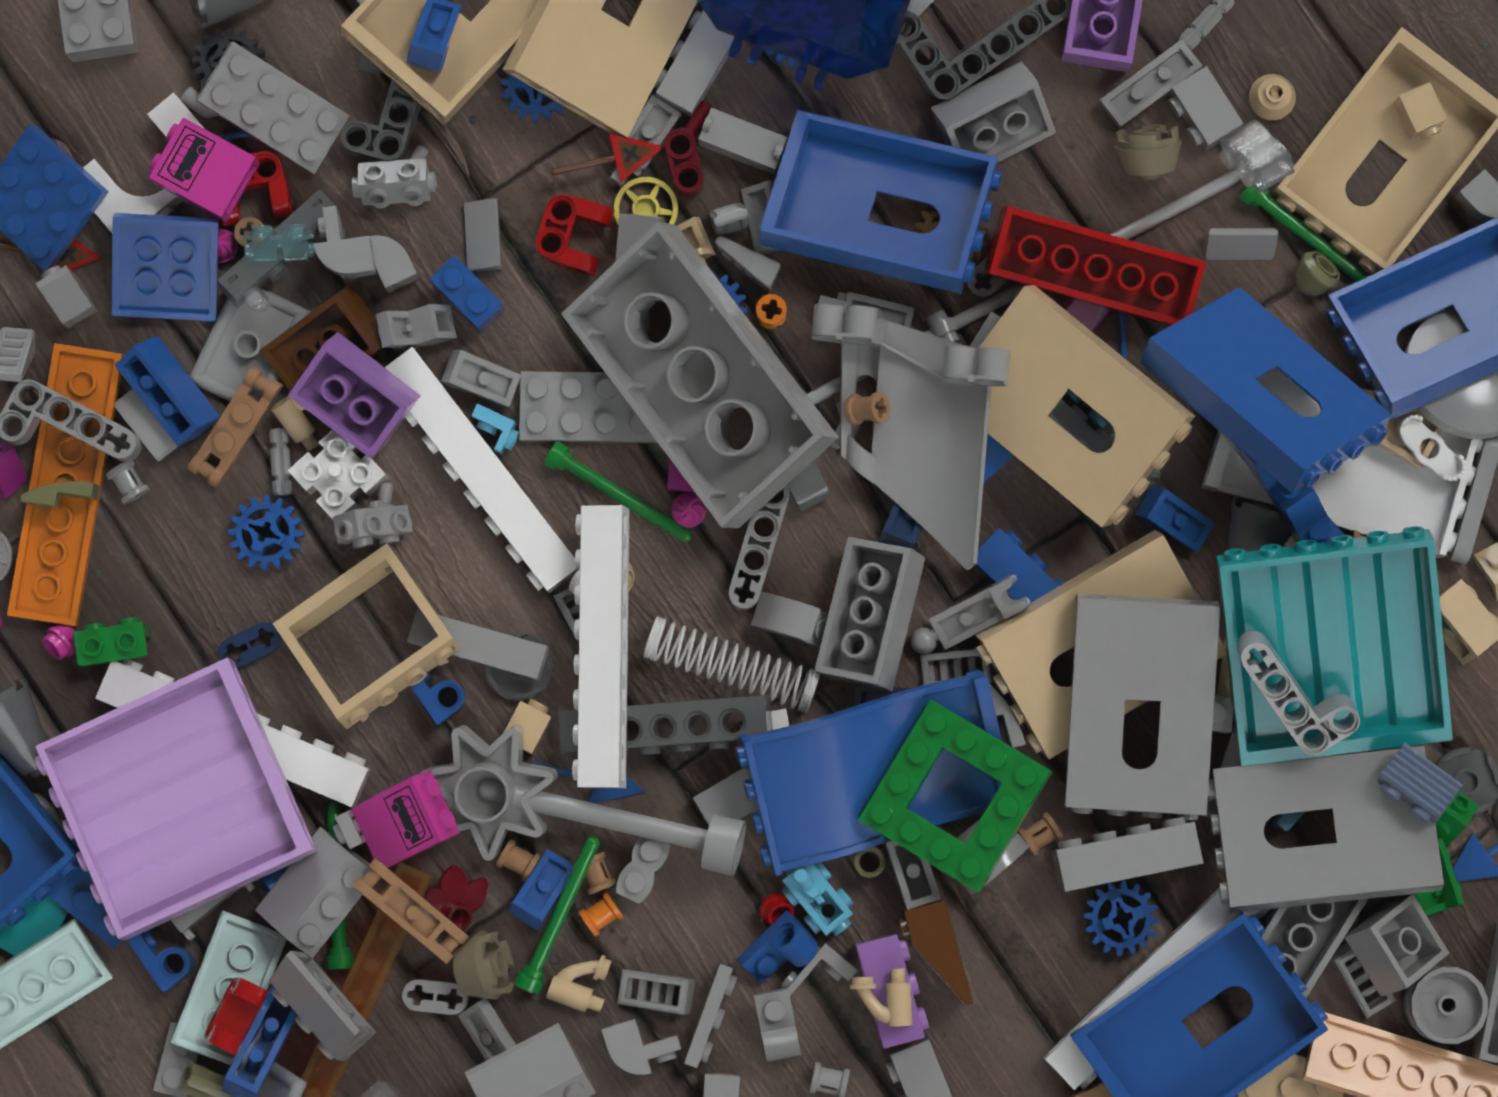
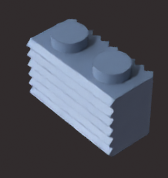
M1406 743L1402 745L1378 779L1379 784L1382 785L1380 790L1394 801H1398L1401 798L1411 806L1409 811L1416 818L1425 823L1431 820L1435 824L1463 787V784Z

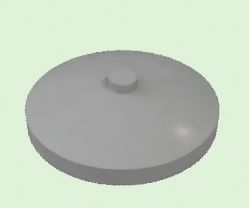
M1454 308L1443 310L1429 317L1418 327L1409 340L1405 353H1422L1466 333L1468 330ZM1498 371L1417 409L1433 425L1455 436L1468 439L1498 436Z

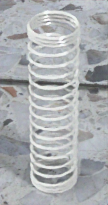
M659 616L656 617L645 646L644 658L647 657V659L650 658V660L657 661L666 645L663 663L667 665L677 648L674 667L677 669L688 650L685 663V672L687 673L690 671L699 653L695 670L696 676H699L710 655L706 679L708 680L712 677L720 660L716 679L717 683L722 681L731 662L727 680L728 687L733 684L742 665L738 681L739 691L744 687L753 667L748 688L749 694H752L764 670L759 696L765 694L774 675L770 692L771 702L775 699L785 677L780 698L781 705L786 702L796 680L791 708H795L804 689L798 711L801 710L805 714L808 713L821 675L815 672L814 669H810L807 672L797 694L802 673V665L798 666L786 692L792 667L791 661L788 662L775 689L781 665V658H778L764 686L771 658L770 654H768L753 684L760 651H756L743 679L749 655V647L745 648L732 676L739 648L737 643L734 645L721 674L728 640L724 641L711 669L718 637L715 636L700 666L707 638L706 632L703 633L689 664L697 630L696 628L692 630L679 659L686 626H682L668 656L675 621L671 623L657 654L666 619Z

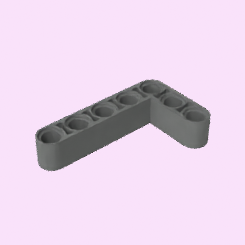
M1031 0L949 59L945 57L921 19L911 11H901L892 14L887 20L886 32L925 92L934 99H950L1064 20L1070 14L1072 1L1059 0L1060 10L1054 16L1046 8L1048 0ZM1023 16L1029 17L1033 24V28L1028 35L1023 34L1018 27L1019 20ZM901 17L907 18L911 23V31L906 37L901 36L896 29L897 21ZM996 35L1000 36L1005 42L1004 51L999 55L995 54L991 49V40ZM920 46H925L930 52V60L926 65L919 64L915 58L916 50ZM967 55L973 56L977 61V68L972 74H968L963 69V60ZM941 74L945 75L949 80V88L943 94L939 93L935 88V79Z

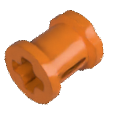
M776 294L763 296L756 305V318L760 325L766 329L773 330L784 324L787 313L785 301ZM770 304L776 305V311L781 314H776L772 319H767L766 312L762 309H769Z
M608 892L603 894L602 900L589 909L578 911L595 937L600 934V929L616 918L619 920L624 918Z

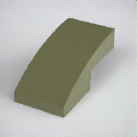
M89 482L54 483L21 494L20 501L26 505L61 509L63 496L97 500L99 486Z

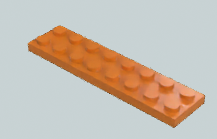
M54 343L47 387L113 421L115 402L117 401L121 373L115 367V364L124 355ZM64 404L56 408L54 413L56 421L60 422L68 418L70 414L69 406ZM42 420L40 422L29 491L54 483L89 482L99 486L98 499L92 500L63 496L61 509L26 505L7 616L78 627L107 454ZM93 420L86 425L85 434L87 437H94L100 432L101 426L99 421Z

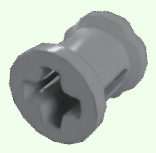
M133 460L119 464L106 474L107 479L113 480L122 495L121 501L125 505L135 501L150 490L148 485H143L134 470L135 463Z
M815 1062L809 1093L815 1094L816 1091L837 1095L838 1097H845L850 1069L839 1071L822 1067L821 1063Z

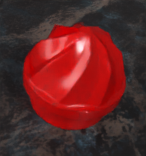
M771 892L769 896L762 899L760 917L767 925L771 926L786 910L794 916V906L784 894H774Z

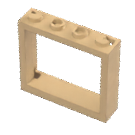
M387 543L273 623L332 713L346 729L359 720L362 722L366 721L369 713L379 706H386L393 702L400 691L408 686L420 683L426 677L427 672L437 665L440 666L448 663L447 658L461 649ZM394 571L438 634V637L341 705L297 639Z

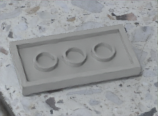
M230 42L195 100L311 174L316 173L350 116L235 42Z
M521 371L520 441L658 443L605 372Z

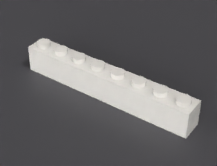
M411 347L387 365L385 368L421 395L405 418L412 427L419 423L426 433L421 439L433 454L438 451L442 453L447 460L442 465L454 482L461 478L468 487L463 492L475 509L480 505L489 515L484 521L496 536L500 533L504 534L510 542L505 548L518 564L523 560L531 571L526 576L539 591L544 587L548 593H551L578 571L573 555L415 349Z
M623 505L581 506V514H577L575 523L576 533L581 535V549H577L575 553V566L577 570H580V584L575 586V603L580 605V619H576L574 624L575 639L579 640V654L574 656V673L579 675V689H575L573 694L574 709L578 710V724H575L573 727V743L578 745V759L573 761L572 775L573 779L577 781V787L626 788L629 508Z
M130 659L122 660L121 663L115 661L110 663L95 698L119 708L173 683L175 678L155 671L152 677L141 672L142 664ZM258 714L286 780L347 806L354 807L357 805L372 770L364 767L366 759L349 752L343 758L332 753L333 745L316 738L313 744H310L300 739L302 732L285 725L282 726L281 731L268 726L269 718Z
M1220 888L1215 890L1042 1057L1072 1089L1075 1090L1078 1086L1085 1089L1098 1074L1072 1040L1070 1034L1240 912L1229 913L1228 904L1221 903ZM1270 909L1246 911L1244 913L1247 918L1254 914L1260 919Z

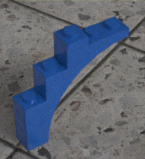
M1222 433L1273 501L1298 541L1315 540L1317 543L1329 542L1335 536L1344 535L1327 515L1312 486L1309 488L1305 486L1292 494Z

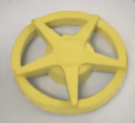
M639 177L626 183L618 192L614 202V215L618 226L619 206L625 193L634 202L632 205L633 212L630 214L672 216L668 224L675 225L678 216V203L674 192L665 182L653 177ZM640 183L656 184L650 195L638 197L629 190ZM660 187L669 194L673 204V211L660 208L656 200Z

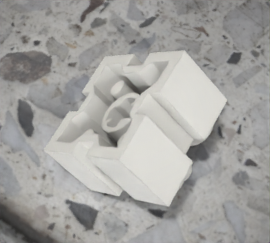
M333 429L319 441V444L324 449L315 458L307 452L288 470L310 495L316 490L321 493L322 496L316 502L332 519L333 516L357 509L359 506L354 502L356 497L363 491L370 497L379 489L380 483H386L390 479L367 455L360 460L356 455L360 450Z

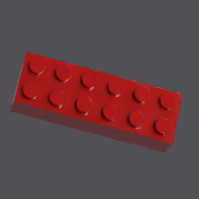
M1011 206L1001 207L983 274L1025 286L1035 285L1038 289L1172 326L1193 313L1207 262Z

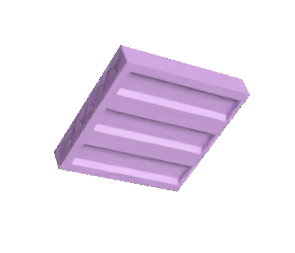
M228 657L35 746L39 756L35 757L36 764L43 776L48 775L53 786L49 789L51 799L57 808L62 807L66 820L62 821L63 827L71 840H76L80 849L76 853L78 862L84 872L89 871L94 882L90 885L91 892L98 904L103 903L108 916L104 917L106 927L111 936L117 935V938L126 941L318 852L236 664Z

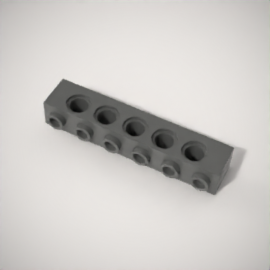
M766 695L627 706V724L635 721L639 726L638 737L632 741L627 739V749L640 748V755L660 754L661 747L674 746V752L695 751V744L706 743L709 745V750L730 748L729 742L739 741L738 735L740 734L752 735L773 730L771 697ZM578 710L559 711L561 753L572 754V760L578 759V745L573 743V727L575 724H578ZM734 713H738L743 720L742 728L736 733H732L727 727V720ZM704 716L708 721V729L703 735L698 736L693 730V722L697 717ZM668 718L672 721L674 730L671 736L663 738L659 733V724Z

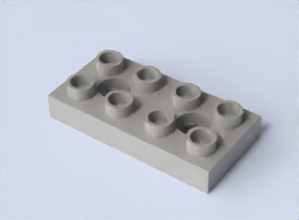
M657 222L561 313L721 528H740L839 438L676 225ZM663 301L667 304L671 313V327L667 336L662 341L654 343L647 335L650 325L648 311L656 302ZM742 407L749 412L752 418L753 433L748 444L743 449L737 450L732 448L727 440L730 430L728 417L736 408Z

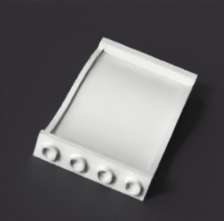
M1277 368L1256 379L1298 415L1315 417L1320 414V407L1317 402ZM1218 430L1201 488L1277 508L1238 453ZM1442 431L1441 437L1444 439L1445 445L1456 455H1463V460L1466 461L1467 469L1464 470L1465 474L1462 475L1461 479H1457V481L1443 480L1426 465L1418 469L1379 445H1370L1356 459L1352 460L1349 458L1344 461L1334 473L1330 474L1327 472L1322 475L1312 487L1316 491L1327 515L1338 528L1350 532L1357 530L1360 532V535L1367 537V533L1373 531H1387L1388 534L1402 532L1406 527L1421 526L1424 529L1430 530L1435 542L1436 558L1440 559L1445 557L1447 552L1452 553L1455 547L1458 533L1453 532L1456 519L1461 520L1464 515L1467 500L1463 499L1465 487L1472 485L1476 473V467L1472 466L1475 453L1480 454L1485 439H1468ZM1437 444L1432 449L1428 457L1429 459L1436 455L1438 450Z

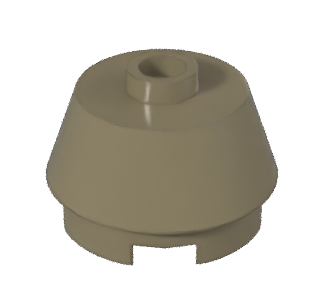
M1165 124L1137 126V130H1134L1133 134L1126 135V130L1121 129L1117 131V144L1114 145V149L1126 175L1140 176L1142 180L1161 178V174L1175 170L1182 140L1179 139L1177 126L1171 127L1170 130L1166 131Z
M480 931L466 940L463 945H458L454 950L453 974L460 990L466 996L497 1000L501 995L510 993L514 987V983L508 982V969L514 967L512 954L507 941L499 942L497 939V931L490 933Z

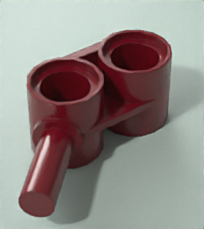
M703 100L700 101L686 126L671 131L665 140V152L676 192L684 198L698 196L704 187V175L695 142L698 139L696 134L713 106ZM677 140H684L689 143L690 149L687 153L678 155L671 150V145ZM685 173H693L697 176L698 182L695 186L686 188L679 183L680 177Z

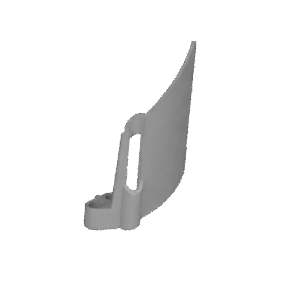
M814 304L811 339L841 343L840 455L858 473L874 483L894 500L966 570H969L977 564L991 387L1008 385L1010 350L972 348L879 318L878 308ZM862 375L874 378L877 382V392H883L887 395L890 402L888 420L884 423L874 422L872 453L865 450L853 439V425L847 421L844 413L845 400L851 394H856L857 379Z

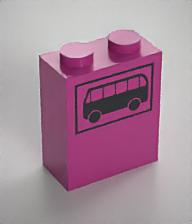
M182 118L179 125L174 123L170 128L165 140L168 144L162 155L157 153L148 169L151 172L149 179L155 185L226 223L260 163L250 153Z
M431 770L412 776L351 808L373 858L377 859L387 868L401 864L460 833L455 823L454 815L449 810L441 793L440 785L434 778Z

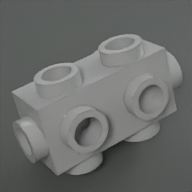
M417 145L410 159L358 163V177L352 178L354 198H361L363 206L373 205L379 209L394 203H407L411 206H418L424 201H431V192H437V178L435 171L430 172L426 158L428 150L423 146Z
M380 483L378 500L369 502L368 508L354 509L333 516L334 532L338 544L352 543L353 548H361L373 545L374 541L379 540L380 546L386 543L390 545L400 542L399 536L408 535L410 532H413L408 505L394 506L391 504L392 484Z

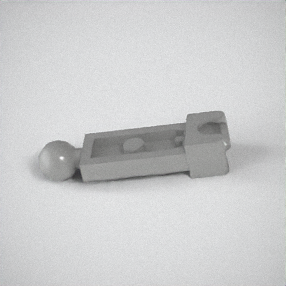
M1011 574L992 586L932 616L928 620L933 628L921 627L916 629L910 638L911 647L919 654H929L936 648L937 641L940 640L946 650L986 628L1021 612L1030 605V600L1027 597L1013 600L1008 596L1007 589L1017 581L1016 575Z

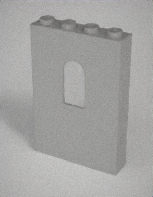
M1077 593L1065 807H1072V812L1080 814L1093 813V809H1105L1107 814L1114 816H1126L1128 811L1142 812V816L1149 818H1161L1163 813L1177 814V818L1185 817V820H1197L1198 815L1207 816L1220 604L1218 601ZM1125 699L1160 701L1157 757L1152 765L1144 769L1130 767L1122 757Z
M1424 746L1412 747L1426 758ZM1399 749L1213 769L1212 779L1209 780L1208 800H1215L1217 814H1211V826L1213 835L1220 836L1221 848H1215L1217 870L1224 869L1225 883H1219L1222 904H1228L1229 913L1441 891L1444 881L1436 824L1432 823L1431 820H1428L1427 823L1422 822L1409 811L1411 806L1401 798L1398 801H1394L1380 790L1382 785L1378 782L1379 776ZM1332 809L1337 843L1279 849L1270 845L1264 836V826L1273 816Z

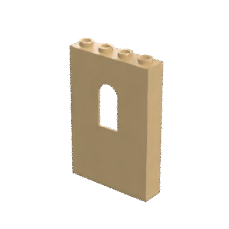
M364 0L341 25V35L445 126L510 56L538 0H490L471 22L460 13L440 74L407 64L410 44L427 0Z
M538 0L502 70L608 133L628 137L698 0H642L629 26L601 10L606 0Z
M1401 27L1273 192V195L1278 198L1276 202L1290 213L1295 211L1305 218L1303 223L1317 234L1321 232L1332 239L1331 244L1338 251L1345 255L1350 253L1360 260L1358 265L1368 274L1373 275L1394 264L1498 129V99ZM1431 82L1448 119L1440 126V133L1425 140H1422L1420 135L1410 139L1393 102L1399 95ZM1380 140L1403 157L1406 162L1374 203L1368 206H1357L1346 195V183Z
M1035 285L1023 287L979 346V348L1010 350L1008 385L991 387L988 434L1100 527H1106L1112 523L1117 525L1121 522L1129 511L1126 505L1133 496L1138 498L1150 484L1147 478L1154 469L1159 471L1171 457L1168 450L1175 441L1181 443L1193 428L1189 424L1195 417L1193 413ZM1068 389L1113 426L1115 441L1107 451L1097 453L1089 450L1049 417V414Z
M1156 530L1031 602L1021 612L975 635L980 643V646L976 647L979 656L986 666L991 663L997 675L992 678L1002 695L1009 694L1014 703L1010 706V709L1019 725L1022 723L1026 724L1030 731L1026 739L1036 754L1041 752L1045 757L1051 759L1068 749L1072 686L1061 687L1055 684L1050 676V666L1057 656L1074 647L1077 593L1199 600L1164 535ZM1219 636L1217 660L1227 655V650ZM1125 699L1124 715L1147 701Z

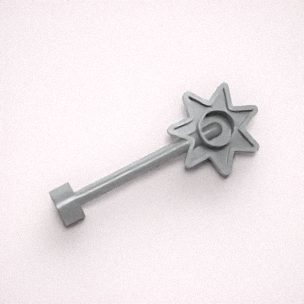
M460 725L451 733L453 763L428 767L421 772L431 770L434 778L440 785L443 798L447 800L446 804L449 810L454 815L459 832L470 829L482 858L487 861L492 860L499 854L508 830L535 838L545 833L547 824L541 813L703 851L701 869L734 876L740 861L746 834V821L714 814L709 828L706 830L541 791L557 779L558 772L551 767L523 762V729L519 725H514L506 730L490 746L468 726Z

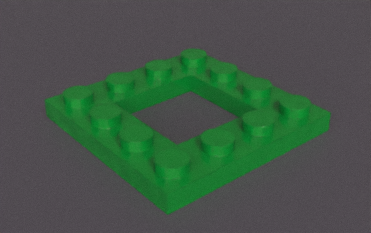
M930 699L858 820L980 894L1052 774V771ZM944 749L1002 783L966 844L908 809Z

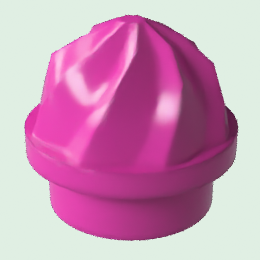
M219 229L218 263L221 264L232 260L238 251V242L235 236L225 229Z
M684 493L674 500L672 516L679 525L688 528L695 527L705 518L706 506L696 494Z
M63 624L50 627L46 631V636L42 639V644L46 651L57 660H61L65 656L70 657L76 649L73 633L76 631L74 628Z

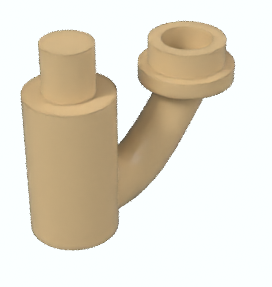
M287 396L277 402L271 408V411L294 442H301L307 451H310L319 444L312 434L315 428L302 412L306 409Z
M601 955L600 960L577 963L562 969L556 976L554 975L546 998L584 1013L587 1008L600 1013L605 999L592 995L593 989L572 981L577 977L595 973L594 980L599 978L605 981L612 961L605 959V955Z
M905 968L891 969V983H886L887 1007L883 1006L871 991V989L876 988L873 977H852L850 989L857 990L865 1006L876 1019L888 1024V1026L913 1025L911 982H906Z

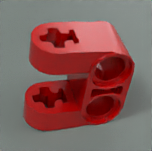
M271 152L251 153L260 164L243 193L269 189L275 219L290 216L293 213L292 202L283 164ZM268 162L276 164V171L272 176L262 177L259 175V170L263 164ZM239 201L226 223L223 222L224 227L236 225L242 219Z
M559 194L552 197L546 205L536 237V246L540 257L546 262L566 270L587 276H595L600 259L571 249L569 246L578 220L609 228L615 210L608 206L573 196ZM560 205H567L571 208L572 213L569 218L558 220L553 216L554 209ZM551 237H555L562 242L560 249L554 253H548L543 249L544 241Z
M234 977L204 1034L206 1041L236 1056L269 991L241 977Z

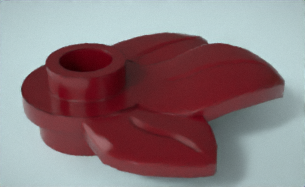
M454 864L441 875L439 888H431L426 891L425 900L463 931L470 925L472 913L483 905L487 894L488 882L485 877L467 882L463 871Z

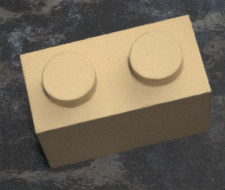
M1460 579L1446 588L1439 596L1444 643L1461 664L1465 665L1481 655L1498 640V618L1485 608L1478 599L1476 591L1467 585L1463 579Z

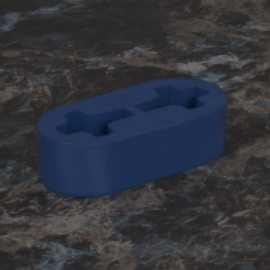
M262 622L224 640L218 648L219 660L225 659V655L230 652L228 647L232 644L236 648L247 645L248 650L239 654L240 661L235 662L237 669H240L278 650L282 643V637L274 625ZM262 629L268 633H274L275 637L270 640L272 644L270 647H266L264 644L253 647L251 642L261 637L260 631Z

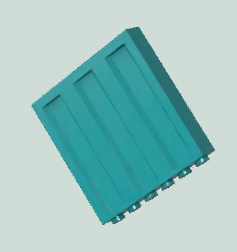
M1411 526L1404 528L1400 533L1388 534L1387 531H1373L1367 533V537L1361 538L1340 535L1331 538L1329 542L1317 543L1315 540H1301L1296 542L1295 546L1281 548V545L1269 544L1260 547L1258 551L1246 552L1244 549H1230L1225 551L1224 555L1216 556L1237 751L1241 766L1402 747L1404 743L1410 746L1453 740L1435 542L1429 529H1424L1421 526ZM1248 631L1261 632L1273 646L1314 707L1335 694L1349 696L1353 700L1360 716L1358 729L1347 738L1318 755H1310L1301 750L1243 667L1237 651L1239 637ZM1255 648L1249 651L1254 653L1259 664L1263 661L1261 653L1256 651ZM1273 674L1266 679V683L1275 684L1281 680L1282 676ZM1291 702L1284 710L1295 711L1300 707L1301 703ZM1341 710L1335 714L1334 719L1342 720L1349 715L1350 711ZM1311 729L1305 733L1304 737L1314 738L1319 734L1320 730Z

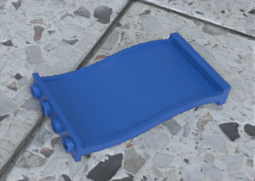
M978 669L967 672L965 676L893 693L803 723L752 735H746L745 733L738 735L740 746L735 747L740 767H746L748 779L743 781L748 801H754L756 813H752L751 818L756 834H762L764 846L759 847V852L764 867L769 866L777 876L783 874L782 871L836 859L892 841L858 819L930 699L1002 741L988 677ZM944 749L908 809L935 826L984 814L1002 783Z

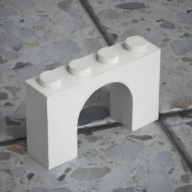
M174 92L147 114L165 137L174 123L179 125L182 118L204 128ZM95 159L83 167L109 191L94 213L111 233L114 213L173 216L175 214L174 208L182 201H185L164 189L150 196H134L121 190Z

